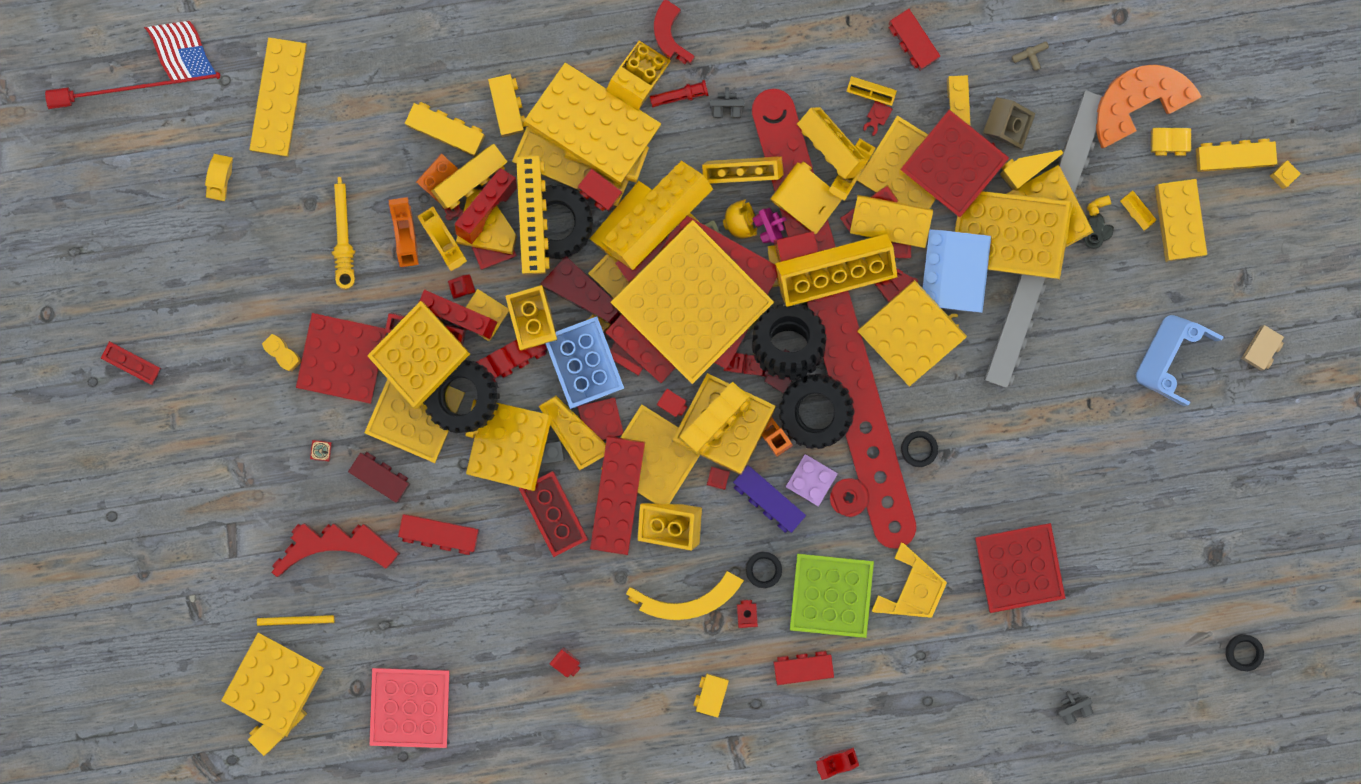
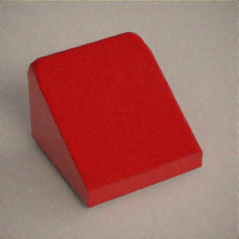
M470 274L448 281L453 299L475 293Z

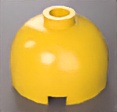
M746 199L731 204L726 210L725 219H723L725 230H729L731 235L740 239L757 235V227L754 228L753 225L755 214L749 202L745 203Z

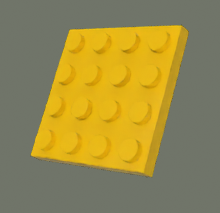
M897 116L857 182L875 193L888 185L899 200L897 203L930 209L936 198L900 170L928 134Z
M1059 165L1026 182L1017 190L1006 193L1072 202L1065 248L1094 232Z
M915 280L858 329L860 335L909 387L967 337Z
M420 301L367 356L411 406L417 409L470 353L425 303Z
M708 373L706 374L672 439L674 443L691 450L681 441L680 436L724 391L729 383ZM746 391L744 392L750 396L749 407L744 412L740 411L736 415L737 419L731 426L727 425L723 428L724 433L717 440L713 439L709 443L711 445L704 454H699L742 475L776 409L775 405Z
M387 379L364 433L436 463L449 431L441 429L438 424H434L431 421L432 417L427 415L425 411L427 406L423 405V403L417 409L413 408ZM448 386L445 393L446 404L453 413L457 414L465 392Z
M497 403L499 405L498 409L493 412L495 416L492 420L487 421L486 426L479 428L478 435H475L466 474L535 491L552 415Z
M641 404L621 438L645 442L638 493L655 504H670L700 455H696L693 451L674 443L672 439L679 427Z
M257 633L221 701L287 737L324 668L270 638Z

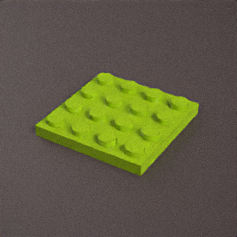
M797 554L790 630L867 638L874 561Z

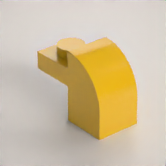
M218 154L213 155L205 181V186H207L206 198L225 201L228 180L232 174V157Z

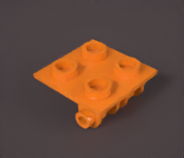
M441 153L416 183L438 201L431 190L456 172L458 168Z

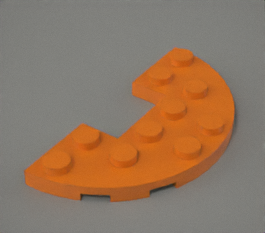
M1145 65L1132 68L1114 79L1108 86L1109 88L1104 96L1101 97L1097 109L1098 117L1096 124L1100 146L1105 148L1136 132L1137 130L1129 113L1158 98L1166 114H1171L1202 96L1186 76L1172 68L1161 65Z

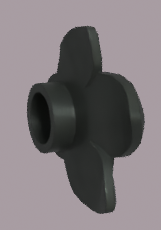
M1100 213L1090 216L1088 219L1094 232L1084 237V243L1091 249L1099 248L1103 241L1109 240L1113 235L1114 227L1105 225L1104 218ZM1091 237H1096L1097 241H1092Z

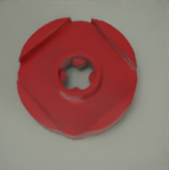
M845 478L834 485L830 494V502L833 509L847 517H853L862 513L869 503L868 490L859 479ZM847 492L854 495L852 503L849 500H845Z

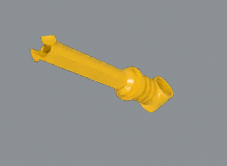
M338 177V184H334L337 245L331 253L334 259H337V261H334V264H337L335 266V269H337L335 270L336 285L342 290H348L354 285L355 281L354 269H352L354 265H351V263H354V260H351V258H353L356 251L353 250L348 241L346 186L342 184L341 177ZM348 275L351 281L349 284L343 285L339 280L340 277Z

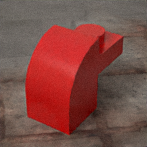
M854 747L825 755L816 761L817 771L820 774L821 780L828 779L838 773L850 771L859 766Z

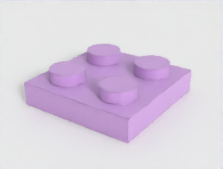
M804 454L785 487L819 507L838 473Z

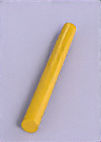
M334 615L257 618V626L335 622Z

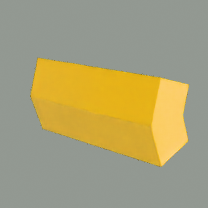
M851 76L846 92L892 106L897 90ZM851 84L868 89L870 92L851 87ZM874 91V92H877V93H881V94L890 96V97H892V98L889 99V98H886V97H883V96H880V95H877V94H873L872 92Z

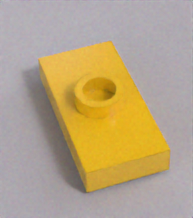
M1131 191L1120 200L1130 216L1136 220L1143 230H1146L1156 221V218L1134 191Z

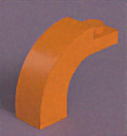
M408 197L389 200V208L395 231L399 266L419 265L415 227Z
M771 417L762 434V438L776 457L793 447L782 428Z

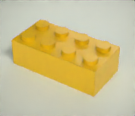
M1191 179L1157 184L1155 186L1165 262L1206 256L1207 249L1197 180Z

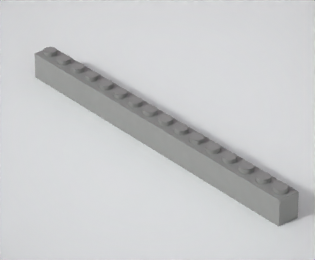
M1084 91L1058 164L1074 194L1076 187H1080L1084 176L1081 173L1083 168L1086 169L1090 160L1087 157L1089 150L1093 151L1096 140L1093 138L1095 132H1097V109L1101 97H1103L1089 91ZM1020 274L984 378L985 382L1002 388H1008V385L1012 386L1015 375L1012 374L1014 367L1018 368L1021 361L1019 356L1020 350H1024L1027 343L1025 335L1027 331H1031L1034 323L1031 320L1032 315L1037 313L1040 302H1037L1039 295H1043L1046 284H1043L1045 277Z

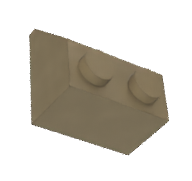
M996 97L983 133L995 140L1023 149L1035 113L1015 101Z

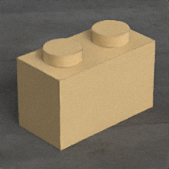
M1265 325L1260 326L1241 359L1260 371L1265 370V368L1269 369L1274 361L1272 358L1274 353H1278L1284 344L1282 342L1284 337Z

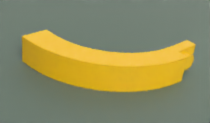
M726 571L723 578L711 591L698 599L684 603L661 602L642 594L632 587H629L626 594L629 595L628 600L635 604L641 602L642 605L639 610L648 615L668 620H684L696 618L717 609L735 594L744 580Z

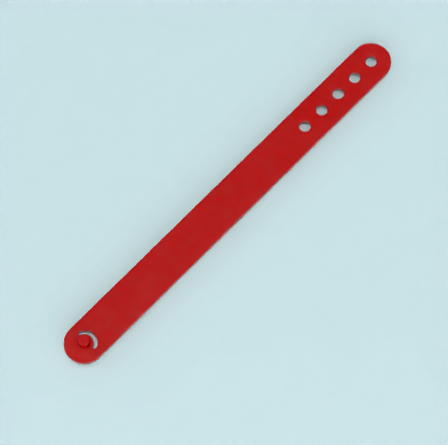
M768 89L761 92L753 102L752 116L764 157L782 156L784 175L779 180H771L775 192L797 162L800 164L805 162L812 168L810 171L812 173L814 171L804 136L801 132L802 129L797 125L799 119L791 97L779 89ZM783 110L787 112L785 118L779 123L772 124L763 119V116H766L770 120H777L782 116ZM779 208L781 216L787 219V221L783 222L787 236L810 231L787 211ZM827 219L817 234H814L818 252L836 247ZM849 291L807 301L808 309L814 311V317H820L822 320L821 324L826 329V347L823 360L827 374L832 379L839 380L842 383L841 385L848 389V394L854 402L853 422L845 436L857 477L866 486L869 493V503L866 508L874 535L882 545L888 548H899L901 543L907 545L915 536L916 521L864 342L858 332L859 325ZM864 421L869 422L872 426L871 431L867 434L860 431V424ZM871 446H875L879 450V455L874 459L867 455V450ZM882 471L886 474V480L883 483L875 481L874 475L876 472ZM890 496L893 499L892 507L884 508L881 501L883 497ZM892 521L900 523L901 528L899 532L892 533L889 530V524Z

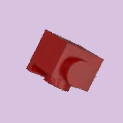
M741 600V604H737L738 628L758 627L756 603H752V600ZM749 610L751 616L745 617L744 611Z

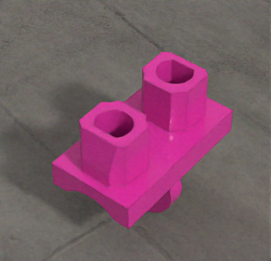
M771 208L760 210L759 214L753 218V221L757 227L764 225L767 230L760 234L762 242L774 243L775 239L783 238L781 231L785 229L782 223L787 221L786 217L780 218L778 212L773 213Z

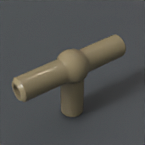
M1045 41L1034 47H1028L1025 51L1012 56V60L1014 63L1029 58L1034 71L1039 70L1041 66L1035 54L1048 49L1049 45Z

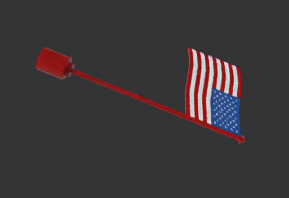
M190 21L144 27L153 40L160 63L170 78L169 81L74 94L73 90L70 91V88L66 87L46 90L45 98L48 109L72 106V102H75V98L210 78L219 79L221 75L219 72L214 71L207 59L199 34Z

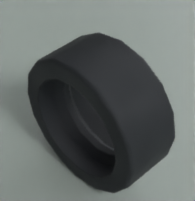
M925 431L912 432L904 438L901 444L902 456L908 464L914 467L927 466L935 460L938 454L937 441L931 434ZM915 438H924L930 444L931 452L924 460H915L909 455L908 446Z
M769 552L756 553L750 557L746 564L747 578L758 588L772 587L778 583L782 576L781 562L775 555ZM759 559H768L775 566V574L768 581H760L753 575V566Z
M1241 634L1229 641L1226 646L1225 655L1232 667L1248 672L1255 670L1261 665L1264 659V649L1260 641L1255 637ZM1241 642H1249L1255 647L1256 657L1249 664H1241L1234 657V649Z

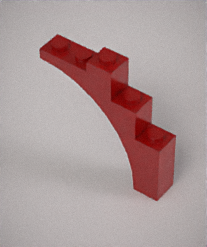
M303 523L302 525L298 524L292 530L293 536L291 539L296 544L292 543L285 550L286 556L283 559L279 558L273 564L274 570L271 573L276 577H280L290 566L299 560L324 551H348L361 554L374 560L386 569L400 553L366 524L362 526L358 524L351 532L353 534L352 537L336 523L328 524L321 532L323 534L321 537L310 526Z

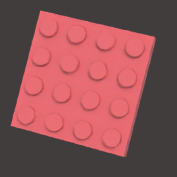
M372 668L370 746L447 748L450 670Z

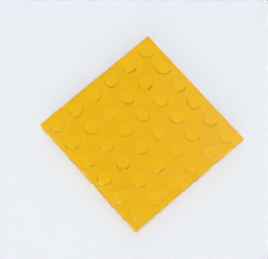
M691 220L617 294L611 303L693 384L774 301Z

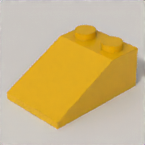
M1062 150L1019 158L1016 161L1011 159L1001 167L1003 171L1000 175L1011 190H1017L1060 157L1063 152Z
M542 285L505 296L520 351L557 340L550 305Z
M641 503L638 541L692 551L700 543L702 508L684 504Z

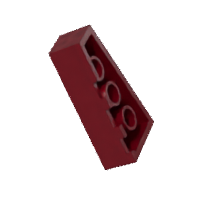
M567 256L540 283L544 289L597 316L610 325L621 314L611 303L613 299Z

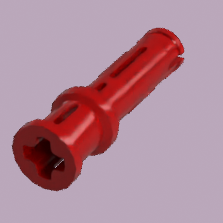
M702 80L701 83L686 84L684 88L650 95L652 107L685 99L692 101L693 98L704 95L708 97L709 95L706 82Z

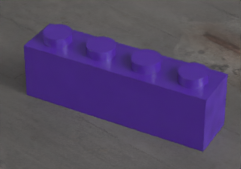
M749 465L744 469L742 475H739L733 482L735 484L734 489L741 495L746 493L750 497L748 501L756 508L761 506L765 510L763 514L770 520L776 519L779 522L777 526L785 533L787 531L792 533L806 517L800 509Z

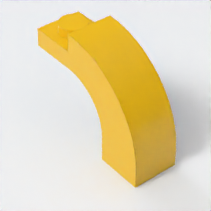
M860 138L855 145L867 161H869L876 149ZM864 167L855 178L845 179L837 175L828 191L834 197L845 201Z
M434 206L417 216L450 271L459 268L467 262L463 252Z

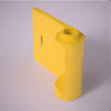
M797 162L770 200L782 210L787 211L810 231H814V234H817L842 199L834 197L828 191L830 186L810 171L812 168L808 164Z

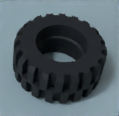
M547 185L546 192H542V198L546 199L547 206L560 204L567 207L574 216V227L572 232L563 239L552 240L548 238L549 250H545V257H549V259L571 257L573 254L581 251V248L587 244L591 236L593 226L592 213L587 201L579 192L563 185Z
M779 304L775 309L773 307L767 309V314L763 313L759 317V321H756L753 331L752 351L756 362L760 363V368L763 371L768 370V374L773 377L778 375L779 379L783 380L785 377H790V380H795L796 376L803 378L807 376V372H814L816 366H819L822 362L826 347V329L821 324L822 320L820 317H814V311L811 309L807 311L805 306L802 305L786 307L783 304ZM793 331L802 335L806 339L807 345L796 352H784L776 348L772 344L771 339L780 332Z
M464 360L423 402V405L427 406L425 410L427 415L432 417L431 421L434 424H438L441 429L453 433L474 432L478 428L486 426L487 421L492 420L495 416L493 412L498 409L497 399H500V393H497V388L499 387L497 382L493 380V374L488 372L485 366L479 365L478 362ZM458 378L470 380L477 390L475 407L469 413L462 415L453 413L448 408L445 400L448 385Z
M822 374L808 375L791 384L783 394L782 402L779 405V419L782 420V428L787 431V436L790 439H794L796 444L804 445L810 449H822L835 444L849 431L848 429L853 422L854 402L848 394V389L844 388L839 380H834L831 376H823ZM818 393L825 395L833 403L834 418L823 429L809 428L800 418V403L810 394Z

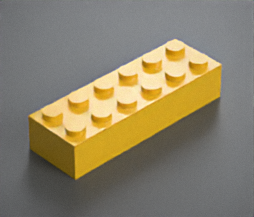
M681 161L601 242L613 257L633 270L713 188L703 174Z
M887 234L775 263L780 293L786 307L897 278L894 248Z

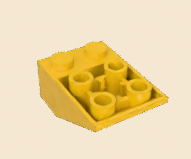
M639 40L611 78L606 91L638 111L671 60Z

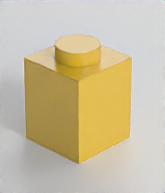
M1287 160L1270 177L1282 189H1285L1301 173Z

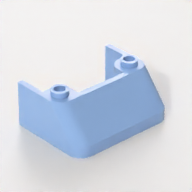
M1175 315L1165 317L1136 372L1137 382L1182 406H1189L1190 401L1174 394L1177 381L1167 371L1183 339L1196 342L1204 335L1217 342L1221 341L1223 336L1198 323Z

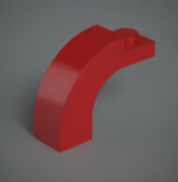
M664 0L658 8L654 20L656 43L669 60L676 55V59L684 65L686 63L691 65L695 56L679 46L671 34L672 25L681 13V9L670 1Z

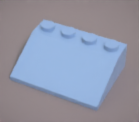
M929 229L923 289L941 309L983 313L991 236Z
M597 316L557 331V340L546 343L570 409L624 389Z

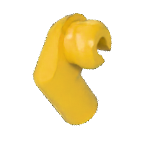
M1109 195L1097 198L1087 205V211H1089L1091 216L1099 214L1098 208L1111 204Z

